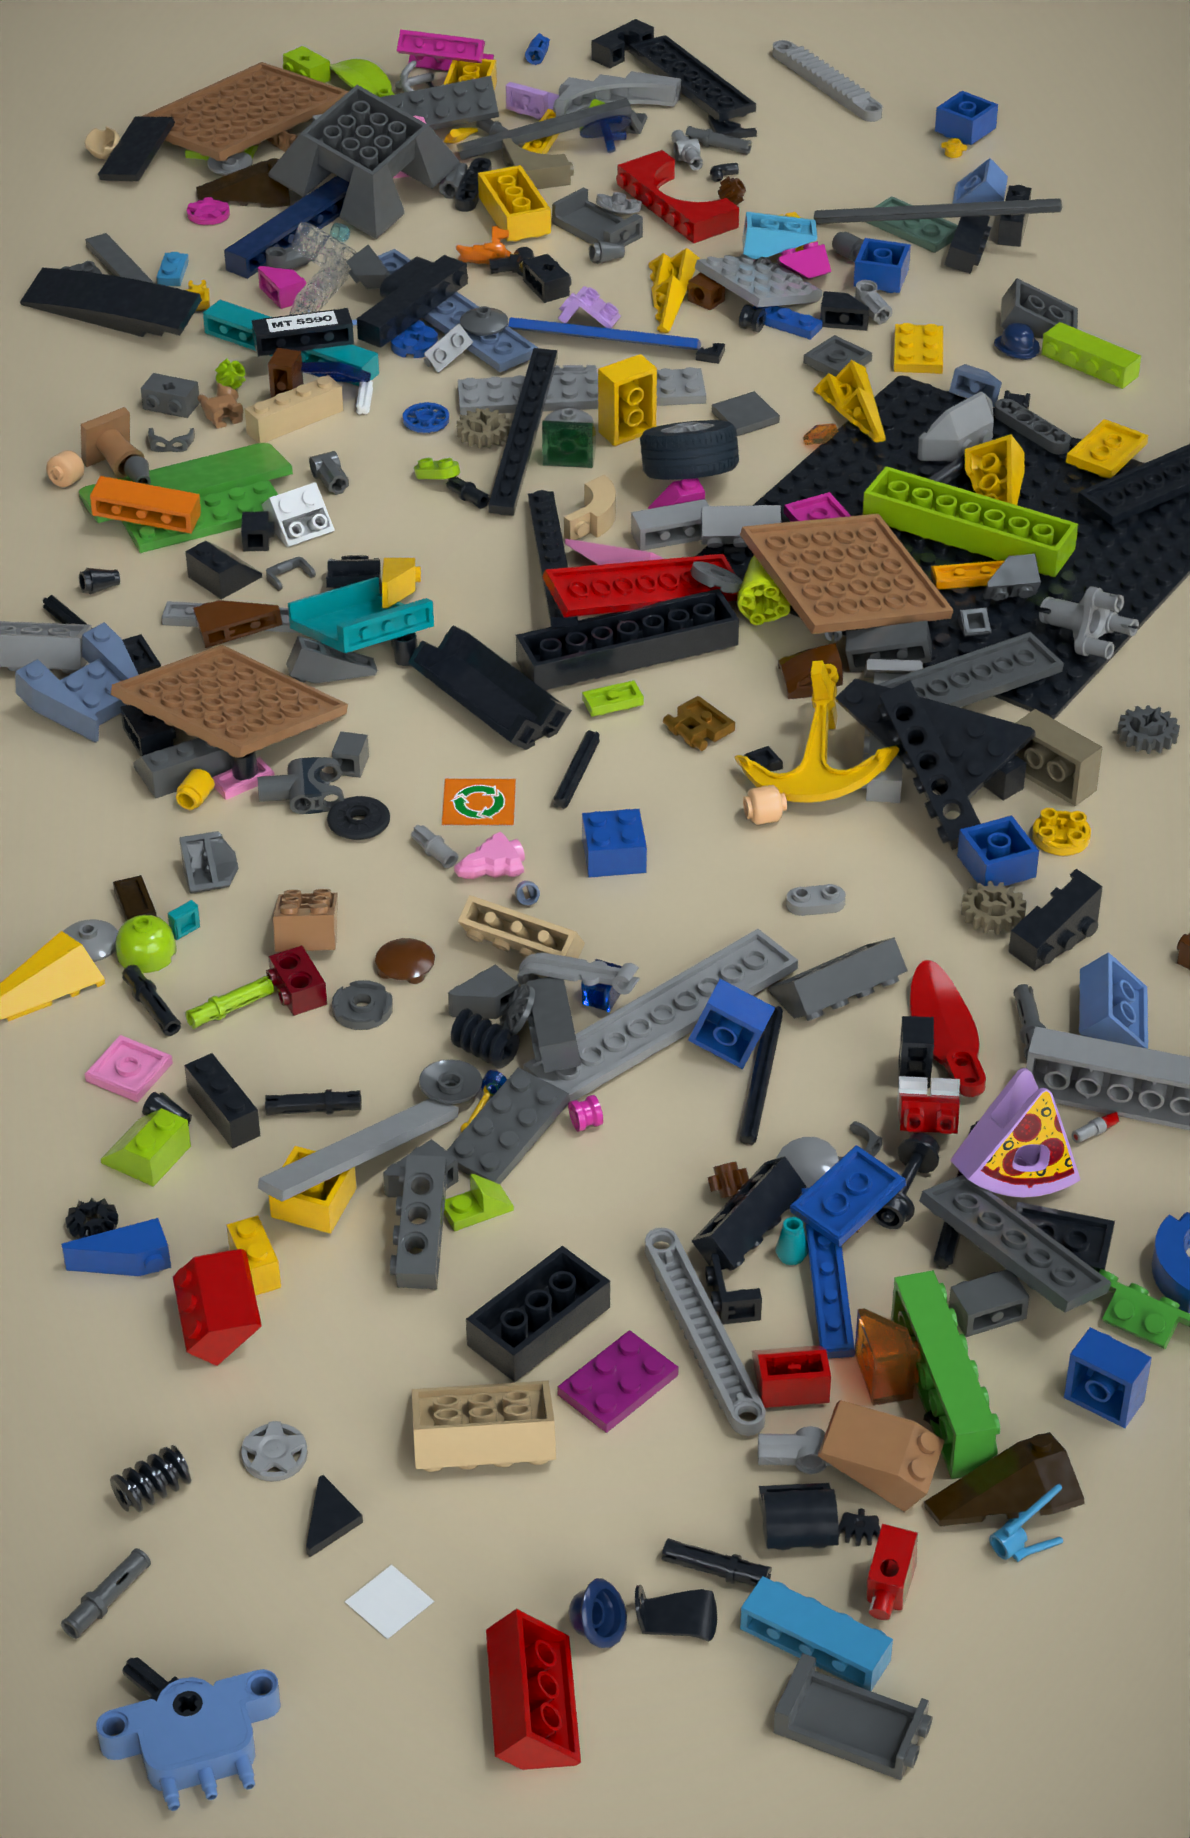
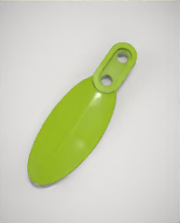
M350 59L330 64V68L351 88L359 85L378 97L394 95L387 75L373 62L364 59Z

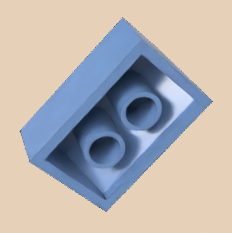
M1109 952L1080 969L1079 984L1080 1035L1148 1049L1147 986Z

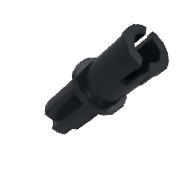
M457 476L448 478L447 488L457 493L461 500H467L480 509L488 505L490 500L489 494L477 489L474 483L465 482Z

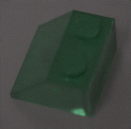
M542 420L543 466L593 468L596 453V429L593 423Z

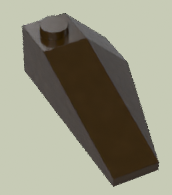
M277 158L258 162L196 187L198 201L204 200L206 197H212L213 200L227 203L229 201H236L240 203V206H247L248 202L260 203V207L263 208L291 206L289 188L268 176L270 170L278 162L279 159Z
M1050 1432L1015 1443L924 1501V1507L939 1526L983 1522L988 1515L1006 1514L1007 1519L1019 1518L1018 1512L1028 1510L1057 1484L1062 1486L1061 1491L1039 1510L1040 1516L1065 1511L1083 1505L1085 1502L1067 1451Z

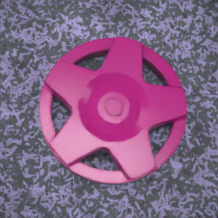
M206 197L204 200L189 203L187 206V217L196 224L214 225L224 222L230 216L228 203L213 200L212 197Z

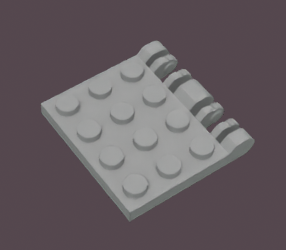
M741 254L740 257L725 255L724 258L709 256L707 259H697L696 270L756 307L815 303L822 297L821 289L809 282H803L801 277L781 267L778 263H772V260L768 257L753 259Z

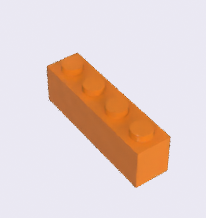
M105 476L99 477L90 495L93 516L192 534L201 515L200 494Z

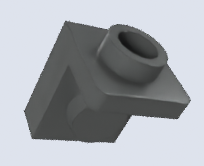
M632 110L631 114L613 119L621 133L641 134L648 117L645 113H635Z

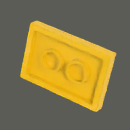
M895 324L894 372L943 374V326L935 324Z
M1103 419L1067 453L1066 463L1098 474L1100 477L1112 478L1148 444L1149 435Z

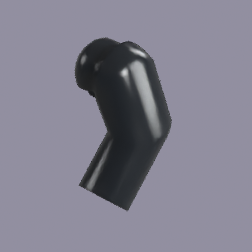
M738 163L720 164L710 169L711 178L715 182L721 181L724 175H736L739 173Z

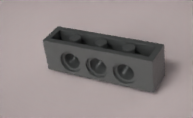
M407 1154L406 1167L400 1166L399 1186L404 1187L403 1196H397L396 1215L401 1216L400 1225H394L393 1245H398L397 1255H391L390 1275H396L397 1288L437 1289L448 1175L446 1156ZM420 1189L428 1190L427 1193L421 1195L415 1193ZM418 1218L426 1220L421 1224L412 1223L413 1220ZM414 1248L423 1249V1251L418 1254L409 1253V1251Z

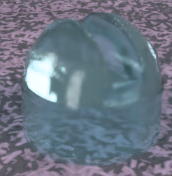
M334 223L330 231L331 240L336 242L348 240L350 236L349 228L344 224Z

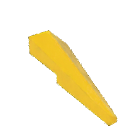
M685 248L672 258L663 253L649 262L648 265L652 270L650 279L654 282V285L651 288L654 307L658 310L655 317L660 324L657 327L660 333L670 332L687 291L688 281L692 279L695 272L696 261L700 259L688 248Z
M851 360L836 377L828 373L813 389L814 392L834 406L851 423L859 427L863 433L872 438L874 442L878 443L886 440L866 367Z
M60 931L0 983V1020L6 1018L9 1022L51 1006L52 1000L70 994L71 997L80 994V989L93 984L97 987L104 985L105 979L83 945L63 931Z

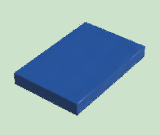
M856 1145L790 1205V1211L840 1247L906 1186V1180Z

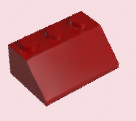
M237 1249L195 1256L172 1276L187 1353L218 1366L262 1327L247 1252L245 1250Z

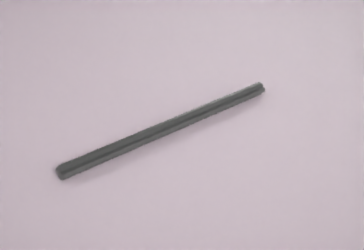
M1055 198L816 210L814 220L816 224L1059 213L1062 210V200Z

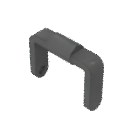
M295 557L267 568L266 576L267 580L279 591L283 589V586L276 575L297 567H301L311 578L316 576V572L303 557Z

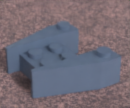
M105 622L82 634V657L90 664L59 680L38 659L15 671L16 694L33 711L95 743L99 741V725L121 713L120 707L127 705L122 700L111 695L112 684L139 675L122 639Z

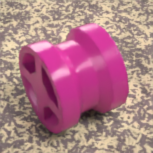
M595 1095L587 1096L585 1101L573 1100L568 1103L570 1119L577 1132L585 1130L589 1125L595 1127L603 1125V1112Z

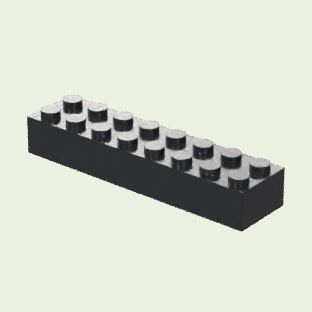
M720 589L662 601L632 611L614 612L579 620L578 625L548 627L517 634L516 661L524 675L544 690H549L737 646L739 642V618Z

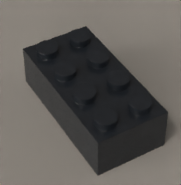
M562 1245L466 1318L467 1346L513 1382H516L610 1308V1280Z

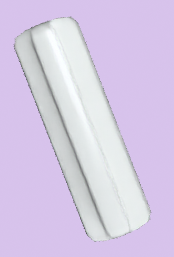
M363 379L360 381L356 401V412L359 415L369 413L373 392V382L371 380L366 381Z

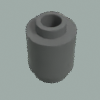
M839 232L833 238L832 247L836 253L855 262L864 240L849 232Z

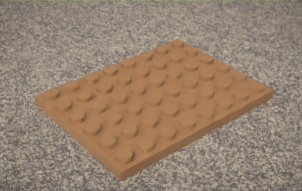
M260 62L143 115V117H173L175 124L165 141L184 147L186 150L200 153L202 156L214 158L216 161H225L229 156L242 153L251 146L261 144V141L274 138L278 133L291 130L300 123L310 121V118H313L312 116L325 113L349 91Z

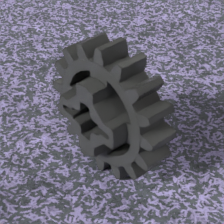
M1147 705L1146 709H1141L1139 706H1135V711L1127 709L1126 714L1120 716L1117 734H1120V741H1126V747L1135 746L1136 752L1146 750L1147 754H1150L1151 750L1155 749L1158 753H1162L1163 747L1170 750L1172 744L1177 743L1180 725L1177 724V718H1170L1171 712L1162 713L1161 707L1153 709L1150 705Z

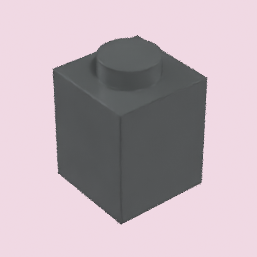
M340 731L332 750V758L340 763L341 775L361 778L369 758L368 735Z

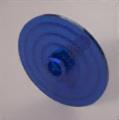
M624 115L602 118L587 124L579 133L583 138L604 137L607 152L612 153L616 151L614 141L626 140L627 134L621 130L631 124V118Z

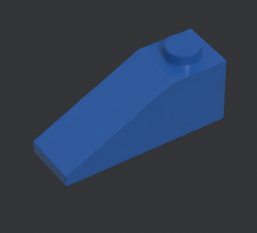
M158 1218L61 1244L67 1271L142 1276L171 1268L168 1243Z

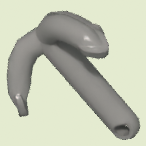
M412 61L403 69L400 80L395 83V87L398 89L402 88L404 92L415 91L410 86L433 81L435 75L430 72L408 78V75L416 66V61Z

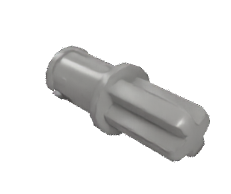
M416 825L414 827L411 837L424 848V852L428 856L436 858L445 868H451L456 864L458 854L444 843V839L441 836L434 835L424 825Z

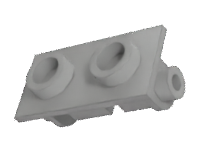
M458 323L424 352L426 356L424 362L428 367L433 366L437 373H439L467 349L473 341L460 323Z

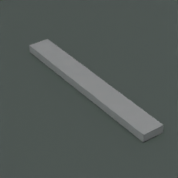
M427 1099L259 1178L258 1189L280 1201L287 1200L458 1117L459 1108L452 1104Z

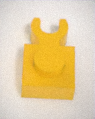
M189 280V289H185L186 291L200 294L202 301L196 311H202L210 307L209 288L206 287L205 280H202L200 285H194L193 281Z

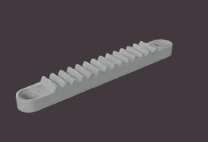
M779 40L773 43L772 55L775 59L855 115L869 122H875L882 118V105L870 96L869 91L865 92V88H860L859 84L855 85L854 81H850L849 77L845 78L843 73H839V70L835 71L833 66L829 67L828 63L824 64L823 59L819 60L818 56L814 57V53H809L808 49L804 50V46L798 47L787 40Z
M667 1228L651 1230L645 1238L646 1256L655 1272L656 1281L660 1283L661 1291H664L666 1301L669 1300L670 1309L674 1310L675 1319L679 1320V1326L684 1331L685 1339L689 1341L690 1349H693L695 1359H698L700 1369H703L705 1379H708L710 1389H713L715 1399H718L720 1409H723L735 1432L745 1436L761 1432L765 1425V1407L678 1236L674 1231ZM663 1241L670 1246L661 1250L653 1245L656 1242ZM743 1412H752L757 1418L747 1422L740 1419L739 1415Z

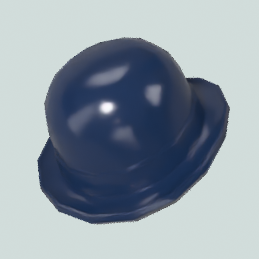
M1011 323L1005 327L1002 335L994 341L995 347L999 351L1015 359H1032L1040 351L1039 342L1034 338L1032 329L1022 323Z
M596 1578L588 1584L586 1590L580 1591L573 1597L569 1605V1620L576 1632L586 1637L591 1644L599 1648H611L620 1642L626 1631L627 1612L625 1603L616 1588L607 1580Z

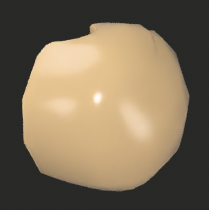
M108 126L105 127L106 130L94 128L86 136L85 148L97 159H108L120 140L119 133Z

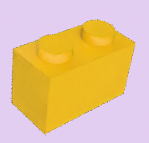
M259 1216L226 1224L229 1251L243 1249L247 1252L255 1295L281 1288L279 1261Z

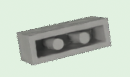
M706 499L631 512V534L638 548L644 551L701 540L702 506H709Z
M781 505L702 506L701 545H707L711 548L722 547L723 544L747 547V544L740 536L742 526L781 523Z

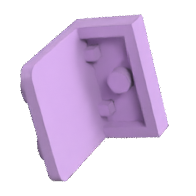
M583 286L577 294L572 293L559 308L562 313L558 319L563 323H567L581 307L603 326L611 329L621 316L613 304L605 303L599 298L600 295L596 290Z

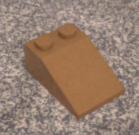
M839 1400L834 1408L817 1456L905 1512L927 1495L945 1440L915 1421Z

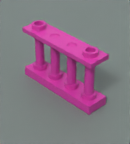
M400 29L397 52L409 54L408 64L416 61L415 67L449 71L452 60L481 63L482 59L494 60L493 54L483 53L485 41L482 39Z

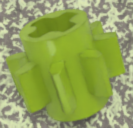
M227 358L215 369L217 372L216 381L223 386L236 390L246 381L244 378L245 369L238 361L230 363Z

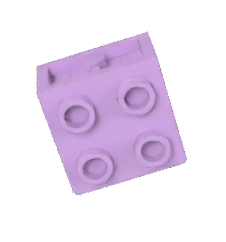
M509 82L506 85V109L515 111L517 114L533 116L536 119H541L547 109L553 110L554 102L559 98L557 94Z

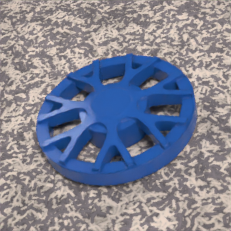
M418 403L404 411L403 423L408 429L417 433L438 432L449 423V412L444 406L436 403Z

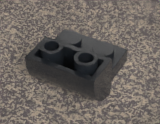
M830 1483L759 1486V1502L763 1516V1533L767 1549L789 1550L796 1547L820 1549L839 1545L835 1490L831 1489Z

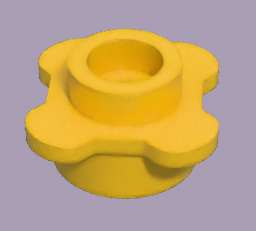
M957 138L941 143V147L945 148V155L950 158L961 157L963 151L967 150V146L963 145L961 140Z

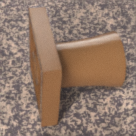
M125 407L81 424V459L86 467L107 460L115 476L121 479L127 477L124 466L130 457L140 456L144 458V454L130 443V412Z

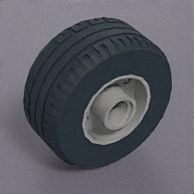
M700 420L671 423L647 429L640 437L643 471L649 478L660 480L692 479L732 471L739 463L736 427L729 421Z

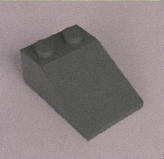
M1018 278L1015 279L1002 297L1000 326L1004 329L1011 323H1022L1032 329L1034 337L1043 338V334L1059 322L1076 329L1078 327V308Z

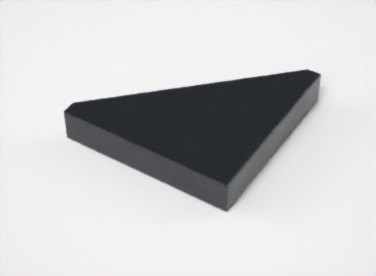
M708 115L709 125L715 133L736 138L757 137L756 128H741L739 123L730 120L719 122L711 115Z
M321 1475L318 1479L306 1544V1551L309 1557L363 1523V1515L324 1475Z

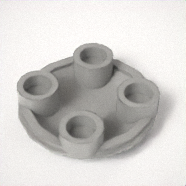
M613 192V196L598 194L596 198L597 205L612 213L632 214L641 210L642 202L635 199H626V194Z
M802 1137L792 1140L781 1149L776 1159L783 1156L787 1158L807 1186L806 1188H810L839 1161L836 1150L827 1141L817 1137Z

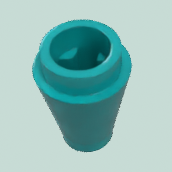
M789 1217L784 1220L775 1247L780 1261L787 1265L800 1264L808 1254L803 1222L797 1217Z

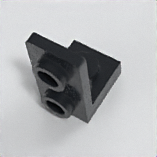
M712 1253L711 1264L705 1267L707 1286H713L714 1291L711 1292V1303L715 1311L719 1312L722 1325L760 1321L762 1311L760 1288L726 1292L718 1253Z

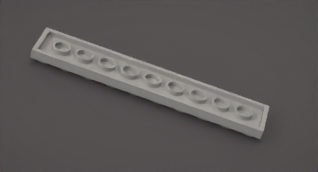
M688 367L673 370L664 368L657 370V406L706 404V391L701 368ZM598 373L553 375L543 411H556L566 408L578 410L598 409ZM525 376L490 377L484 379L466 378L458 380L460 415H467V411L474 413L476 408L484 410L489 408L490 412L497 409L499 414L515 413Z
M756 929L575 1034L581 1066L544 1073L542 1061L536 1062L534 1058L523 1064L524 1070L568 1092L570 1101L577 1100L692 1032L719 979L753 996L797 970L798 959L761 930Z

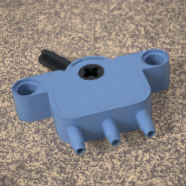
M130 1658L126 1661V1665L122 1669L124 1676L150 1696V1699L109 1710L98 1718L96 1729L103 1756L111 1760H121L141 1754L151 1786L158 1791H162L168 1809L171 1811H175L180 1807L178 1791L201 1784L206 1799L214 1800L218 1796L216 1780L236 1774L239 1775V1779L242 1781L245 1789L249 1790L255 1786L252 1764L256 1754L251 1723L269 1719L279 1712L281 1703L278 1678L273 1672L265 1669L255 1670L218 1680L212 1686L207 1681L195 1677L178 1679L174 1676L168 1682L140 1658Z

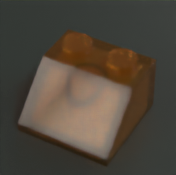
M865 1308L858 1309L855 1357L872 1405L913 1399L914 1384H918L916 1362H920L921 1359L917 1341L912 1342L906 1327Z

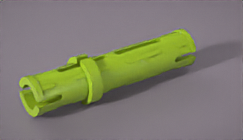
M263 976L225 995L210 997L208 1002L185 1012L186 1020L192 1029H196L215 1019L221 1020L226 1017V1014L273 994L274 986L267 976Z

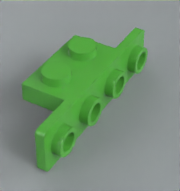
M1100 1269L1099 1273L1111 1282L1109 1291L1114 1293L1102 1318L1105 1323L1163 1349L1167 1348L1178 1322L1190 1327V1314L1180 1310V1305L1177 1302L1161 1296L1160 1300L1148 1296L1149 1291L1142 1286L1130 1283L1129 1287L1117 1282L1119 1279L1117 1276Z

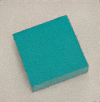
M193 900L168 913L169 926L172 929L175 940L200 927L198 905Z

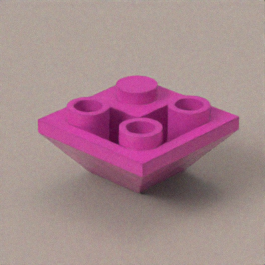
M818 241L804 245V250L796 252L795 248L785 250L777 258V263L780 266L806 279L832 272L825 245H819Z

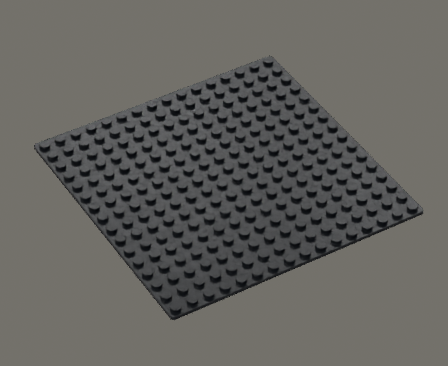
M897 376L874 397L886 437L885 441L874 442L872 438L848 420L752 506L781 505V523L791 522L784 514L785 504L830 492L851 516L863 515L864 492L886 466L928 479L953 462L919 460V437L924 432L927 433L931 425L946 410L966 400V398L933 387L931 384L911 379L909 376ZM993 407L992 440L1012 434L1024 451L1025 472L1017 506L1078 523L1076 547L1055 577L1039 573L1041 583L1037 593L1028 598L1016 596L1007 597L999 601L993 599L984 600L983 593L986 586L938 589L954 611L951 619L928 621L932 642V662L923 663L922 668L1031 632L1064 663L1062 672L993 697L1030 712L1036 709L1055 719L1132 636L1114 631L1113 633L1103 634L1098 638L1099 640L1113 642L1114 653L1110 659L1091 654L1088 656L1079 655L1075 652L1073 630L1040 621L1039 612L1051 613L1050 609L1040 607L1046 597H1053L1055 599L1080 603L1089 587L1101 588L1103 592L1123 596V607L1121 611L1119 610L1116 613L1118 616L1137 619L1139 626L1132 625L1128 627L1139 630L1190 575V491L1111 525L1078 501L1079 491L1109 478L1100 477L1098 474L1066 463L1067 453L1058 455L1047 451L996 419L994 416L995 408ZM1071 437L1069 451L1082 439ZM1131 459L1116 475L1144 463ZM966 471L947 484L976 493ZM889 527L932 583L931 566L998 561L981 554L971 553L968 550L948 546L932 539L922 538L919 535ZM723 544L722 547L718 548L706 546L696 555L724 554L733 571L742 581L748 565L754 556L748 546L735 547L733 544ZM790 604L789 614L799 617ZM987 608L991 634L964 637L957 619L960 610ZM842 631L843 636H846V631Z

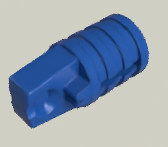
M538 33L531 40L525 52L526 60L534 65L540 64L548 51L550 39Z

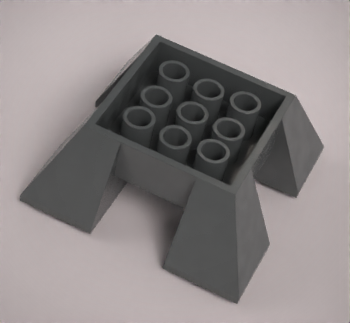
M356 85L299 134L270 170L268 176L305 197L331 173L336 174L349 182L340 218L377 239L404 215V208L393 180L394 176L402 171L433 189L460 164V161L429 125L361 86Z

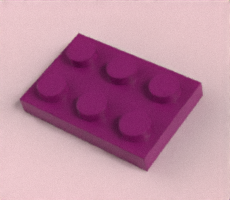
M629 1330L557 1386L558 1396L605 1433H608L678 1376L679 1367Z

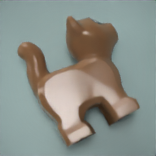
M218 383L217 397L208 399L203 394L198 395L197 399L206 418L212 421L216 428L219 429L227 426L226 422L222 421L223 418L229 417L233 424L243 421V406L236 401L239 397L237 390Z

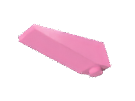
M571 539L565 540L567 546L598 565L664 559L647 551Z

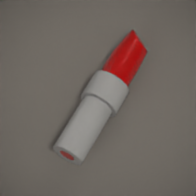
M1110 1113L1089 1121L1087 1125L1072 1132V1139L1079 1143L1105 1132L1108 1128L1120 1122L1118 1113Z

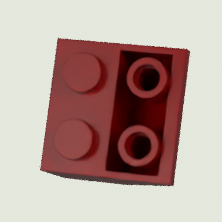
M816 1345L752 1350L758 1393L765 1408L830 1403L831 1371L825 1348Z

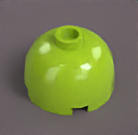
M140 915L127 920L120 927L115 940L118 962L124 968L130 965H137L142 973L159 971L172 962L171 957L177 951L171 927L161 918L153 915Z

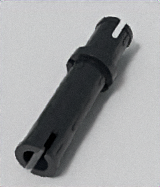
M137 965L126 967L122 972V978L132 989L133 997L145 1006L165 1035L172 1036L181 1029V1022L156 992V985L143 975Z
M326 1089L325 1092L265 1095L266 1115L309 1112L333 1114L334 1111L362 1110L361 1090L332 1092V1089Z
M670 1538L666 1540L662 1554L664 1555L662 1556V1561L718 1575L719 1577L726 1578V1582L732 1584L737 1581L756 1586L762 1576L768 1579L771 1578L772 1567L743 1560L742 1556L737 1554L732 1556L723 1555Z

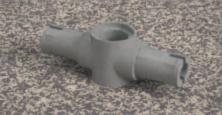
M681 130L672 132L671 139L674 143L673 148L676 161L688 163L692 170L701 169L703 160L700 157L701 152L698 139H690Z

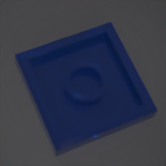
M302 362L301 367L303 373L318 378L329 375L336 382H368L371 378L370 372L341 362Z

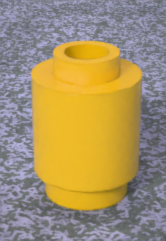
M191 770L177 788L176 800L178 804L188 810L199 807L215 786L213 778L205 770Z

